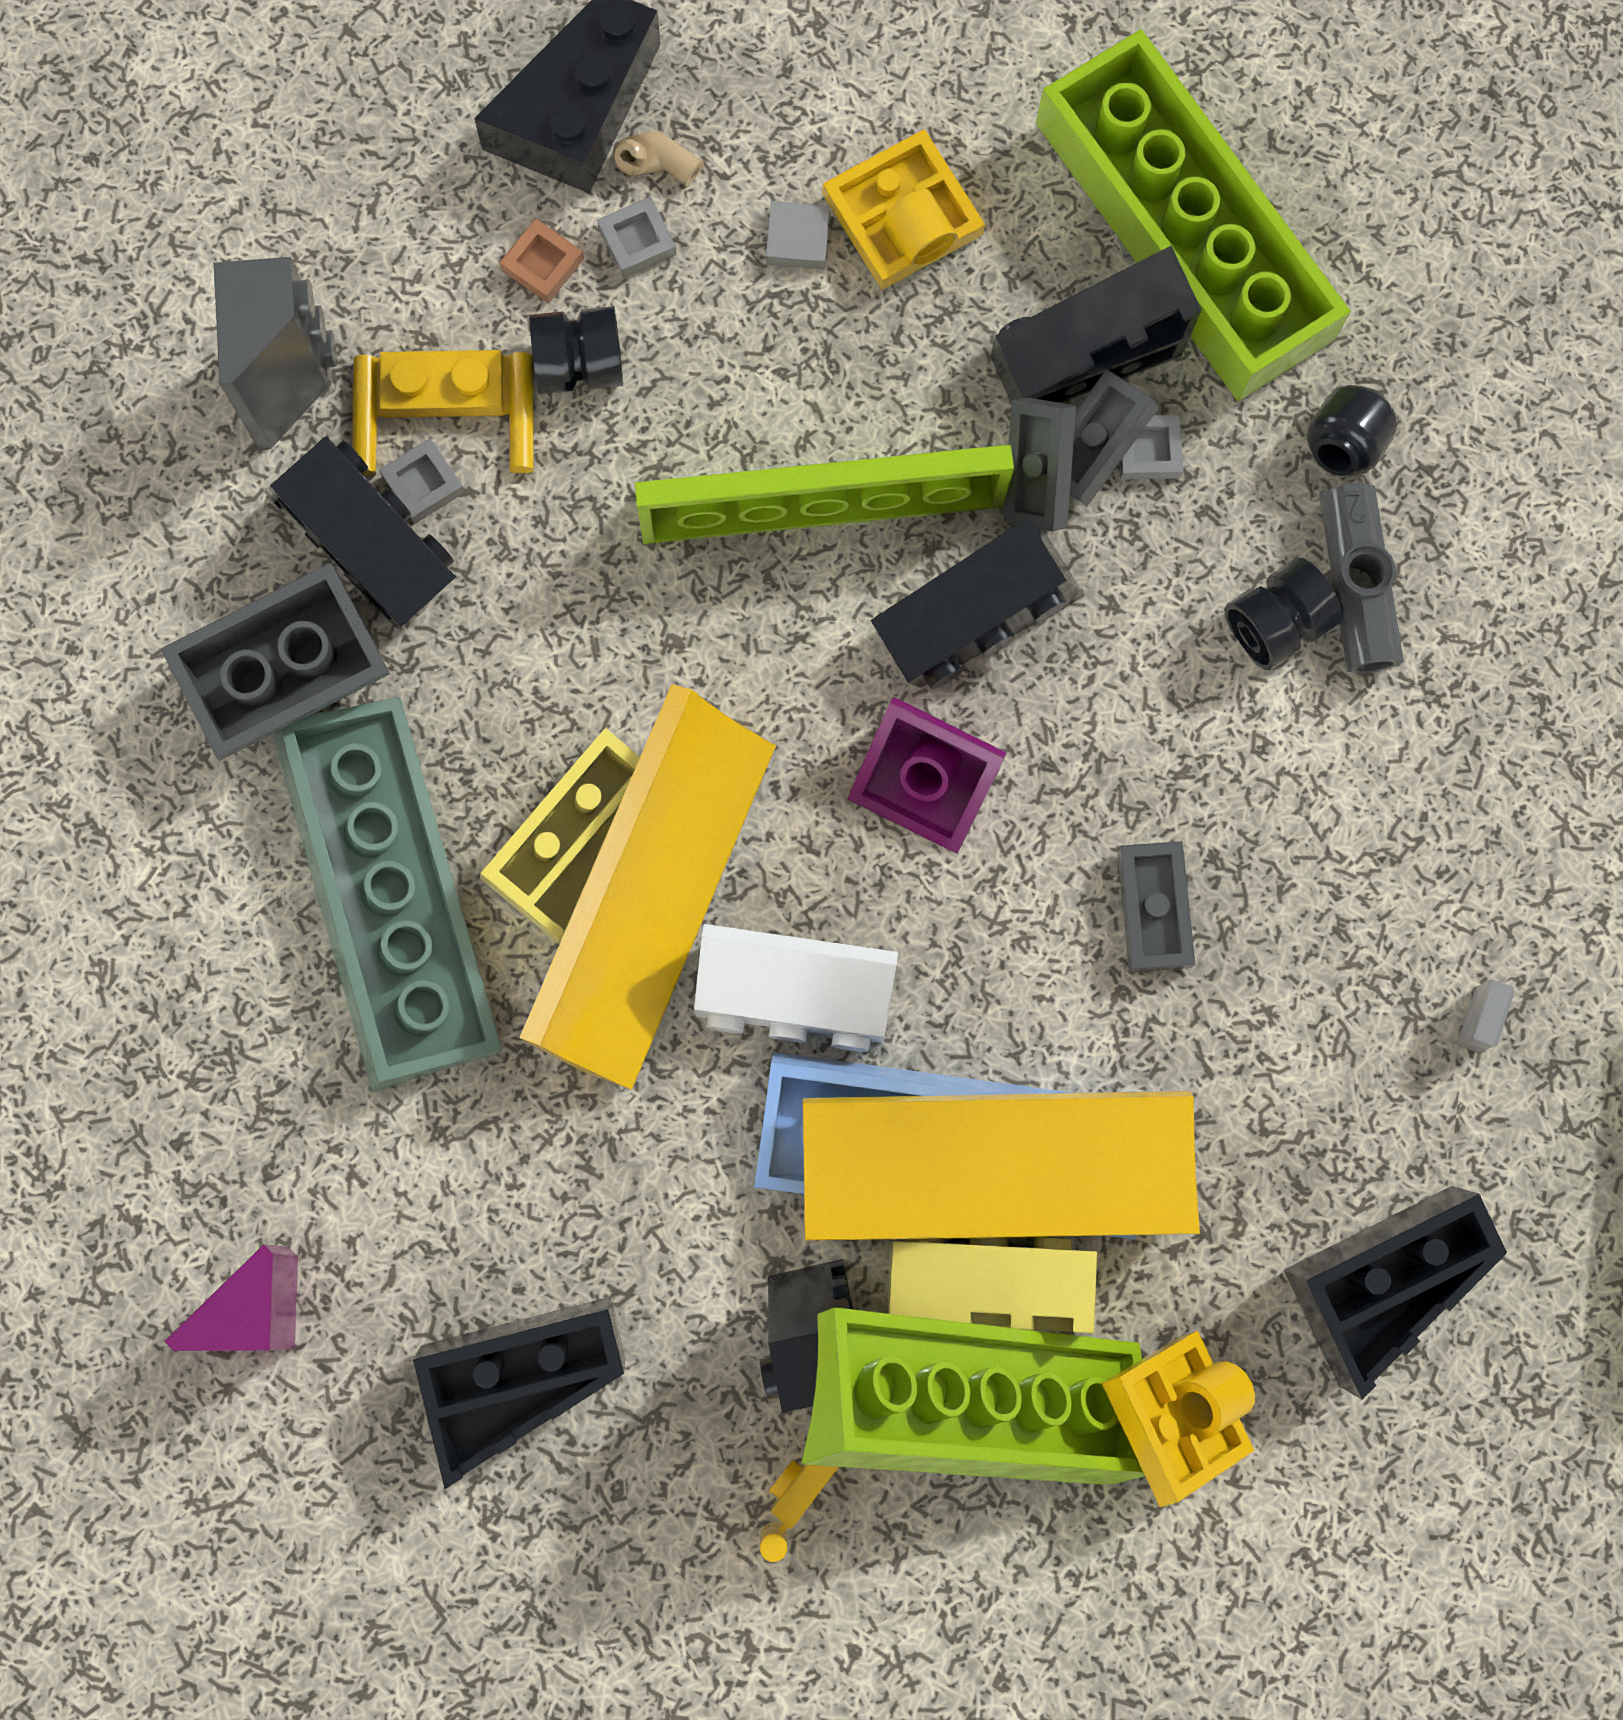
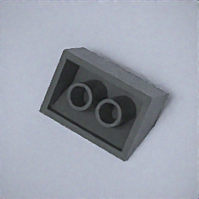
M291 257L213 263L219 384L258 449H272L328 388L327 367L337 366V349L334 333L332 330H326L322 306H315L311 282L309 279L301 280Z
M332 563L160 648L219 761L390 674L369 630Z

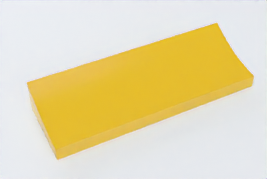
M671 684L519 1037L580 1071L632 1090L776 748V745L716 709L693 689Z
M1191 1091L803 1098L805 1241L1200 1234L1195 1163L1194 1096Z

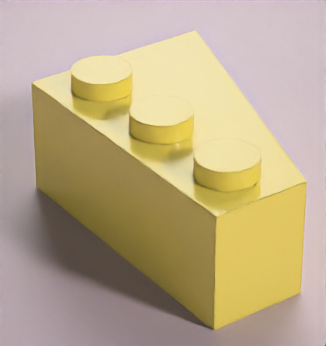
M606 728L480 873V879L557 944H560L640 758Z
M1008 1237L969 1238V1245L943 1244V1238L905 1239V1242L893 1241L890 1243L887 1314L1016 1329L1094 1333L1097 1252L1072 1250V1240L1058 1238H1034L1033 1248L1008 1247Z

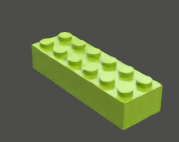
M1142 28L1043 88L1035 124L1136 263L1172 246L1201 308V313L1190 337L1238 402L1336 339L1351 310Z

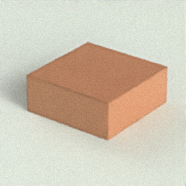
M535 218L499 264L502 272L549 304L583 262L584 254L581 249Z

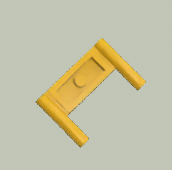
M501 350L380 352V358L371 355H357L353 357L352 448L369 468L362 474L363 476L376 475L377 417L509 415V471L511 473H532L534 471L532 354L515 352L509 356H503Z
M792 1459L768 1490L777 1497V1500L770 1508V1513L781 1522L769 1523L761 1531L760 1552L765 1560L778 1562L784 1558L787 1553L786 1530L794 1527L839 1467L806 1464L801 1466Z

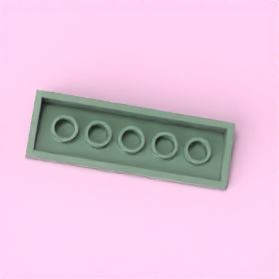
M401 697L309 715L276 732L274 743L371 1091H378L431 1073L499 1054L502 1051V1047Z

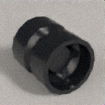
M615 306L581 309L576 320H570L563 311L530 315L532 355L539 395L573 391L577 381L582 380L590 389L623 386Z
M1296 557L1269 575L1266 580L1267 589L1262 586L1256 589H1248L1227 603L1224 608L1229 629L1252 661L1264 670L1271 671L1293 656L1296 651L1301 649L1300 639L1305 642H1314L1338 626L1343 620V611L1331 584L1322 572L1304 558Z

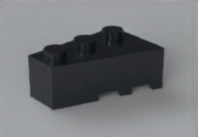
M591 0L474 118L482 150L590 193L661 45L658 10L633 0Z
M1169 246L1032 317H1021L1009 322L1000 329L999 334L995 335L990 357L1010 402L1013 399L1027 397L1063 403L1089 393L1106 369L1121 379H1125L1182 357L1201 313V308L1172 246Z
M325 436L270 485L268 498L279 509L283 506L306 531L305 536L317 548L321 547L344 572V576L396 629H399L456 578L447 568L454 560L432 535L428 534L425 538L421 539L405 522L411 516L410 511L390 489L386 487L379 493L362 475L369 469L367 464L347 442L343 440L335 446Z
M1027 517L870 621L906 681L919 688L928 684L931 690L949 683L960 675L963 671L960 665L980 654L988 656L1009 644L1019 632L1035 623L1050 618L1064 607L1085 595L1048 535Z
M1450 1186L1284 1269V1272L1339 1387L1363 1400L1377 1386L1374 1381L1401 1354L1407 1355L1420 1342L1417 1337L1444 1310L1450 1312L1507 1254V1251L1480 1194Z
M843 1259L768 1276V1345L770 1354L759 1359L767 1400L779 1398L782 1413L813 1406L818 1367L817 1314L832 1308L853 1310Z
M610 1297L420 1346L413 1358V1363L444 1489L462 1479L464 1474L495 1454H501L517 1443V1440L551 1418L553 1420L624 1374L626 1359Z

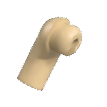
M660 131L629 136L619 141L613 150L614 164L623 173L630 176H639L666 171L687 187L700 174L704 166L703 161Z

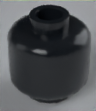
M1357 385L1338 387L1326 397L1309 424L1306 435L1309 449L1313 453L1317 464L1331 474L1339 476L1365 474L1378 464L1392 442L1398 426L1396 413L1383 395L1374 389Z

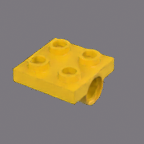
M925 129L822 183L823 197L881 290L984 235L985 223Z
M1198 1330L1173 1340L1102 1383L1159 1507L1180 1502L1255 1451L1240 1420L1241 1417L1252 1410L1255 1404V1391L1252 1382L1247 1374L1236 1364L1228 1361L1213 1363Z

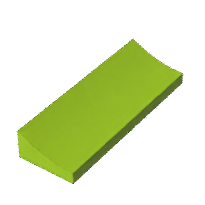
M1010 444L634 482L643 544L1003 508L1014 465Z
M832 1308L817 1314L818 1367L816 1390L801 1464L1100 1485L1117 1484L1145 1476L1102 1385L1106 1380L1142 1360L1140 1343L843 1308Z

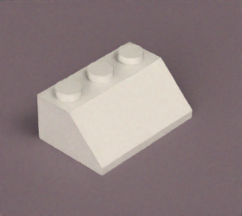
M704 924L694 1004L695 1015L707 1018L706 1028L715 1031L742 1034L744 1024L746 1023L770 1027L768 1037L777 1040L805 1043L807 1033L832 1036V1047L868 1052L870 1042L882 1043L885 1037L898 952Z

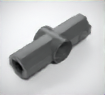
M1357 482L1342 484L1336 488L1325 490L1321 493L1319 499L1331 567L1329 583L1335 591L1343 611L1340 630L1347 672L1366 674L1398 667L1404 662L1391 586L1396 576V565L1393 557L1385 549L1375 485ZM1355 568L1365 571L1372 579L1373 588L1366 589L1357 586L1350 578L1349 569Z

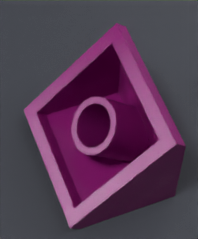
M893 697L847 799L958 854L1000 771L1007 752Z
M263 1244L164 1342L173 1351H271L295 1349L298 1256L290 1247Z

